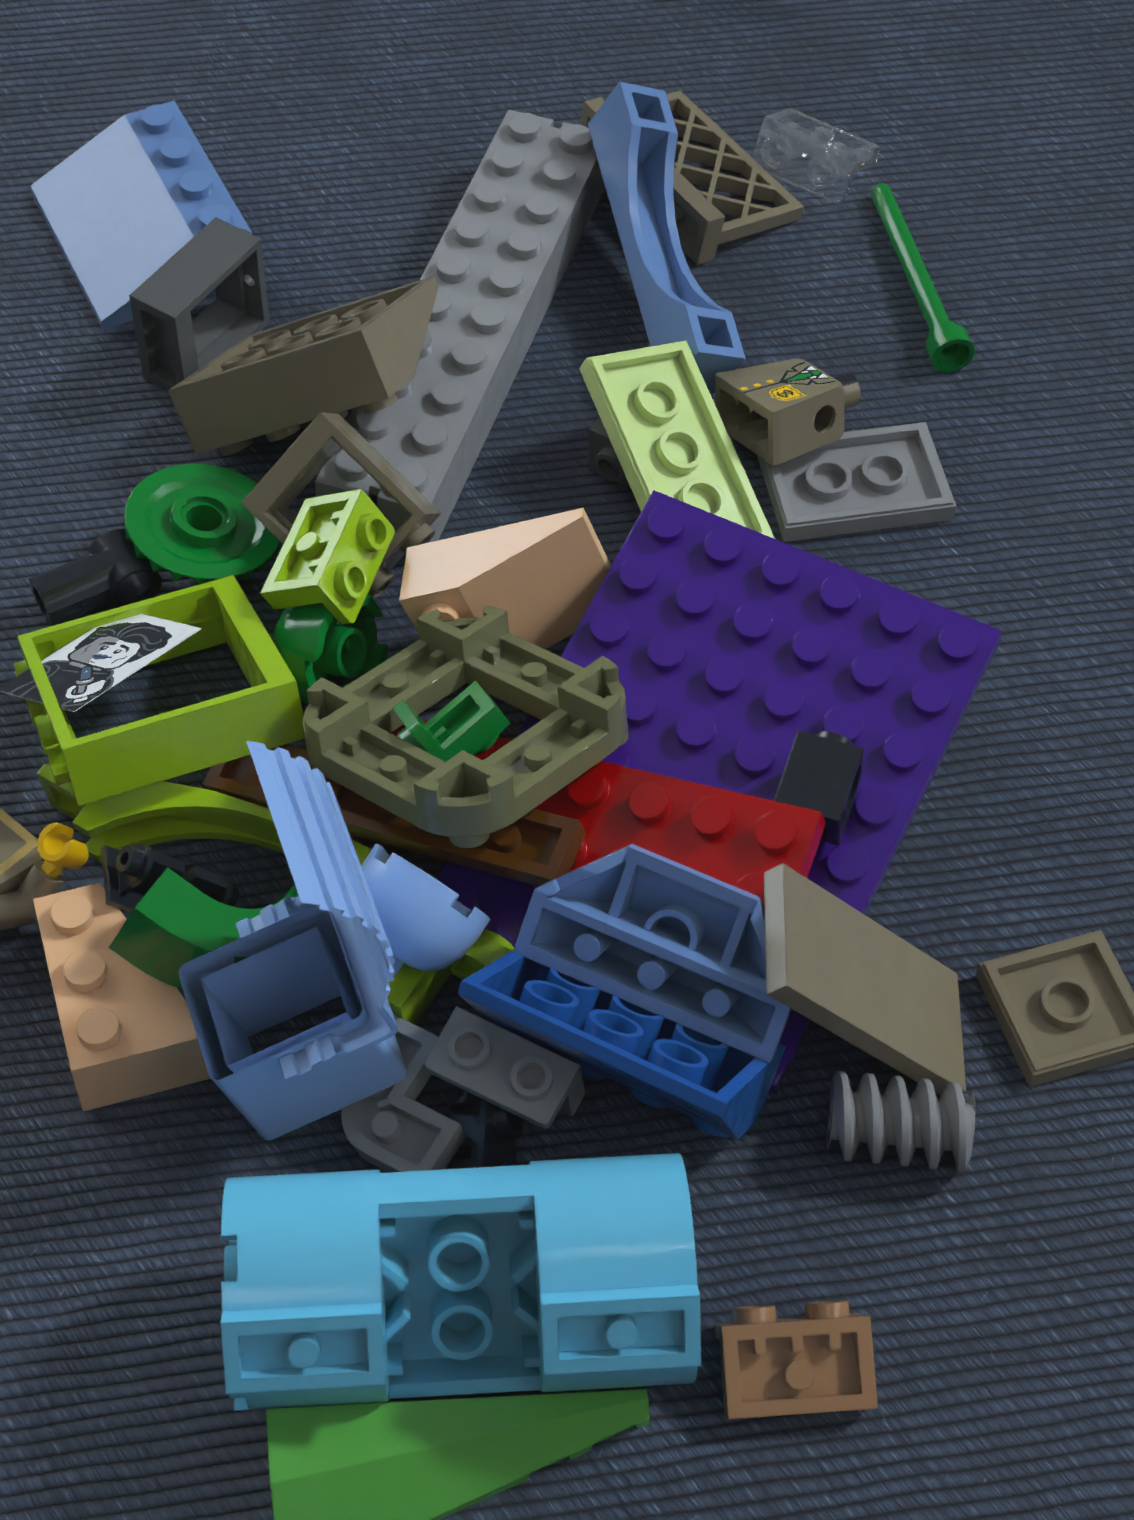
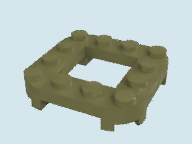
M488 605L484 607V616L481 618L468 617L442 621L438 609L416 618L419 635L418 641L343 688L324 678H320L307 690L309 705L303 715V730L308 761L313 768H318L324 776L418 828L433 834L448 836L453 845L461 848H473L484 844L489 839L491 832L503 829L523 817L609 756L619 746L623 745L629 737L625 690L619 681L618 666L615 663L601 656L583 668L509 633L507 611ZM475 680L486 693L541 720L483 761L462 750L445 762L391 734L403 725V722L393 709L401 700L404 699L416 714L419 715L464 684L468 683L471 685Z

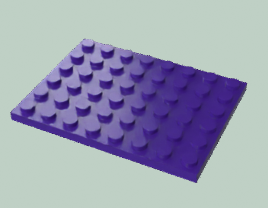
M653 490L561 657L585 668L601 656H604L618 666L619 681L625 690L629 737L623 745L601 760L604 762L774 801L797 731L813 735L820 731L837 733L848 738L854 746L863 748V776L840 846L820 841L807 879L865 915L1000 644L1002 630ZM528 714L516 737L541 720ZM446 862L436 880L459 894L458 902L471 909V911L474 907H477L490 918L484 930H490L501 935L515 947L533 891L538 886ZM793 1009L779 1042L786 1046L769 1089L776 1094L812 1023V1020Z

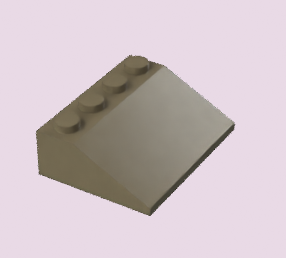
M435 276L250 334L168 390L196 455L219 448L222 456L233 454L253 444L252 438L266 435L268 442L283 439L301 429L299 424L314 420L320 412L337 413L342 418H345L349 414L347 411L349 409L362 406L364 413L368 414L394 404L398 400L395 393L412 380L415 375L439 288Z

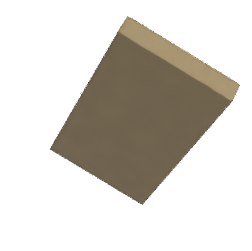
M784 863L764 872L767 995L912 1080L918 1082L922 1078L930 1079L935 1093L940 1096L946 1084L950 1081L958 1082L962 1087L963 1093H965L966 1079L958 974Z

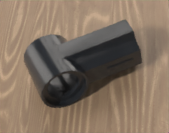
M118 528L100 535L91 544L88 555L29 578V582L44 620L48 626H54L112 602L116 606L121 607L153 598L161 588L162 578L159 572H153L148 558H136L134 544L126 540V529Z

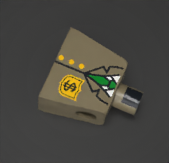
M795 358L715 374L716 408L728 435L772 466L840 440L844 434V409L857 406L861 398L860 386L853 374L848 372L831 377L804 359Z

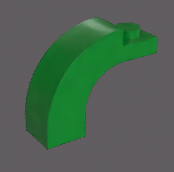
M167 868L133 909L108 948L146 974L183 990L178 974L180 967L193 959L240 939L236 923L245 918L252 919L260 915V910L263 908L244 909L218 902ZM295 884L284 898L289 895L291 897L299 896ZM234 957V962L237 963L248 957Z

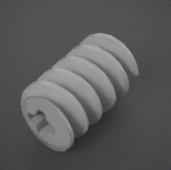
M836 1071L831 1080L828 1104L827 1150L832 1140H838L844 1161L852 1162L859 1144L867 1143L872 1164L880 1165L888 1145L896 1148L901 1167H908L916 1148H923L930 1170L937 1169L945 1151H952L957 1172L965 1173L971 1158L975 1133L974 1091L971 1092L966 1103L960 1084L950 1081L946 1084L939 1100H937L931 1080L922 1078L918 1081L910 1098L903 1078L901 1076H893L890 1078L883 1095H880L874 1074L866 1073L862 1076L856 1091L852 1092L846 1072Z

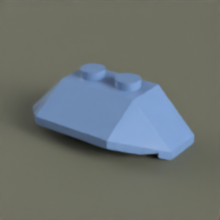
M630 844L535 888L513 952L768 1063L774 1058L792 1010L767 995L765 910L761 897L634 844Z

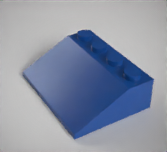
M513 950L462 980L457 993L488 1022L579 1064L582 1075L596 1079L607 1077L630 1088L631 1095L638 1101L652 1107H670L692 1117V1121L697 1128L717 1137L732 1136L739 1139L758 1120L786 1046L779 1043L773 1060L768 1063L513 952Z

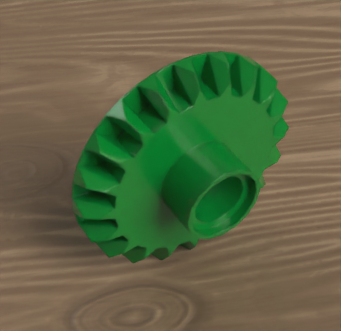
M183 464L159 470L146 477L133 489L125 506L126 540L134 544L136 558H148L153 572L170 571L174 582L186 576L194 578L199 585L205 583L206 580H217L231 575L247 582L253 570L265 571L270 557L277 555L280 540L241 503L258 483L241 473L220 466Z

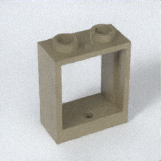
M320 412L241 503L284 544L296 519V516L287 507L341 447L411 514L394 533L369 589L368 595H371L376 600L394 581L395 575L390 570L406 554L407 547L429 543L435 531L430 526L440 516L441 512L339 414Z

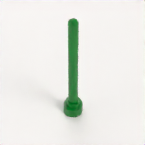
M879 183L872 188L871 198L930 330L925 344L926 352L934 369L942 373L959 371L966 367L973 359L975 354L974 345L967 330L963 326L949 320L891 188L887 184Z

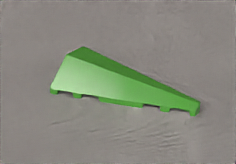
M647 1389L266 1409L270 1487L274 1520H442L527 1481L532 1472L567 1456L573 1460L591 1451L594 1444L628 1428L636 1426L638 1430L649 1425Z

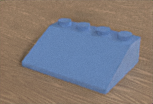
M175 101L152 105L143 110L123 115L30 186L31 193L103 330L133 321L129 295L215 217L237 228L245 229L252 234V231ZM215 289L205 298L216 295Z

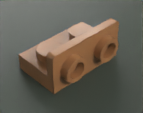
M848 1300L804 1303L805 1317L776 1318L775 1305L731 1308L732 1322L714 1323L715 1338L720 1342L725 1417L727 1419L878 1409L871 1317L860 1313H850Z

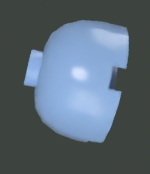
M375 844L361 866L394 955L395 963L392 966L396 975L403 964L424 972L446 968L464 956L490 921V918L477 907H474L471 911V909L458 902L459 894L392 852L389 855L378 844Z

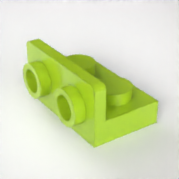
M363 489L307 498L302 504L260 594L274 609L323 603L340 624L354 623L394 536V527Z

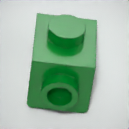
M476 680L426 723L404 699L393 707L406 726L397 734L398 737L445 762L462 750L473 756L484 753L496 742L499 733L511 724Z

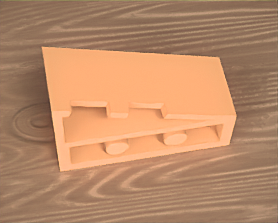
M96 883L34 898L33 902L70 1069L83 1112L211 1079L208 1075L187 1002L179 990L146 974L108 948L127 919L119 908L106 904L105 888L102 884Z

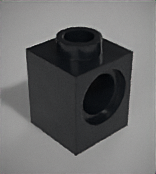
M797 731L774 801L822 812L826 825L820 841L840 846L863 776V748L854 746L848 738L837 733L820 731L813 735Z

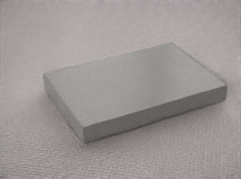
M926 422L844 432L838 441L775 466H772L757 455L783 542L954 520L956 503Z

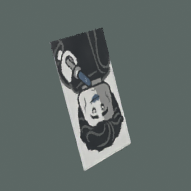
M139 614L95 627L41 662L60 709L75 712L202 628ZM30 669L0 687V692L43 704Z

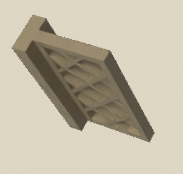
M681 91L666 94L671 112H677L685 120L674 119L678 137L683 138V142L677 141L675 158H678L677 163L674 162L673 195L675 219L681 249L696 265L713 261L719 244L801 220L804 206ZM602 97L584 101L580 125L588 127L590 120L605 102ZM689 139L710 144L716 150L688 144ZM687 160L712 166L714 171L684 165L683 162ZM724 169L741 173L748 180L721 174L719 170ZM692 184L708 187L709 191L697 190ZM716 189L745 196V201L716 195L714 191ZM751 198L773 203L776 207L770 208L750 203ZM723 214L740 218L724 223L725 216Z

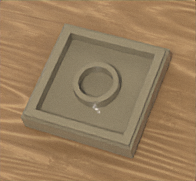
M1101 930L978 964L976 978L1029 1088L1134 1058V992Z

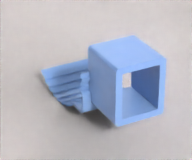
M246 741L299 896L291 897L289 895L276 905H268L260 910V915L237 922L236 927L240 939L183 964L178 974L209 1077L264 1140L270 1141L402 1082L407 1076V1068L395 1037L398 1027L387 999L391 991L388 982L393 981L395 975L392 966L395 963L394 955L330 782L326 783L323 773L318 768L311 770L309 762L301 756L293 759L290 757L289 751L278 747L273 751L266 749L265 744ZM234 957H248L237 963L234 961ZM339 996L342 997L346 1013L253 1054L248 1037Z

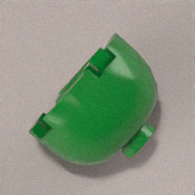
M367 594L355 622L349 624H340L323 603L288 607L284 610L272 635V641L297 682L302 705H309L307 690L320 678H324L343 688L387 660L388 644L377 642V626L374 618L383 617L381 608L371 595Z

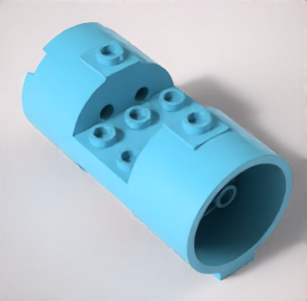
M680 1153L529 1161V1165L388 1173H380V1170L233 1177L226 1179L222 1204L221 1237L223 1241H229V1245H226L224 1250V1282H221V1334L226 1394H229L230 1398H234V1411L389 1402V1399L534 1390L556 1392L691 1384L696 1381L698 1366H701L700 1293L697 1284L691 1202L685 1166Z

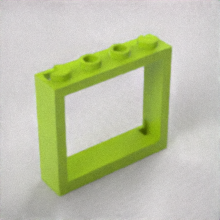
M234 575L17 636L24 661L13 663L15 675L17 677L28 669L31 671L43 701L42 704L25 699L33 725H36L44 754L48 757L56 785L69 782L78 806L251 755L246 741L265 744L266 749H271L305 738L303 730L304 714L297 682ZM145 614L202 628L147 665L227 642L251 688L76 739L65 710L60 709L41 661L95 627L135 615Z

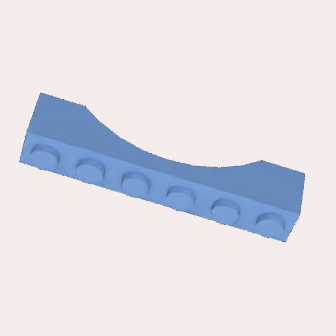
M619 82L590 120L588 127L650 346H657L686 340L712 396L715 393V374L737 369L746 359L732 312L717 305L702 291L690 272L681 249L675 219L673 195L674 160L678 132L666 92L664 90Z

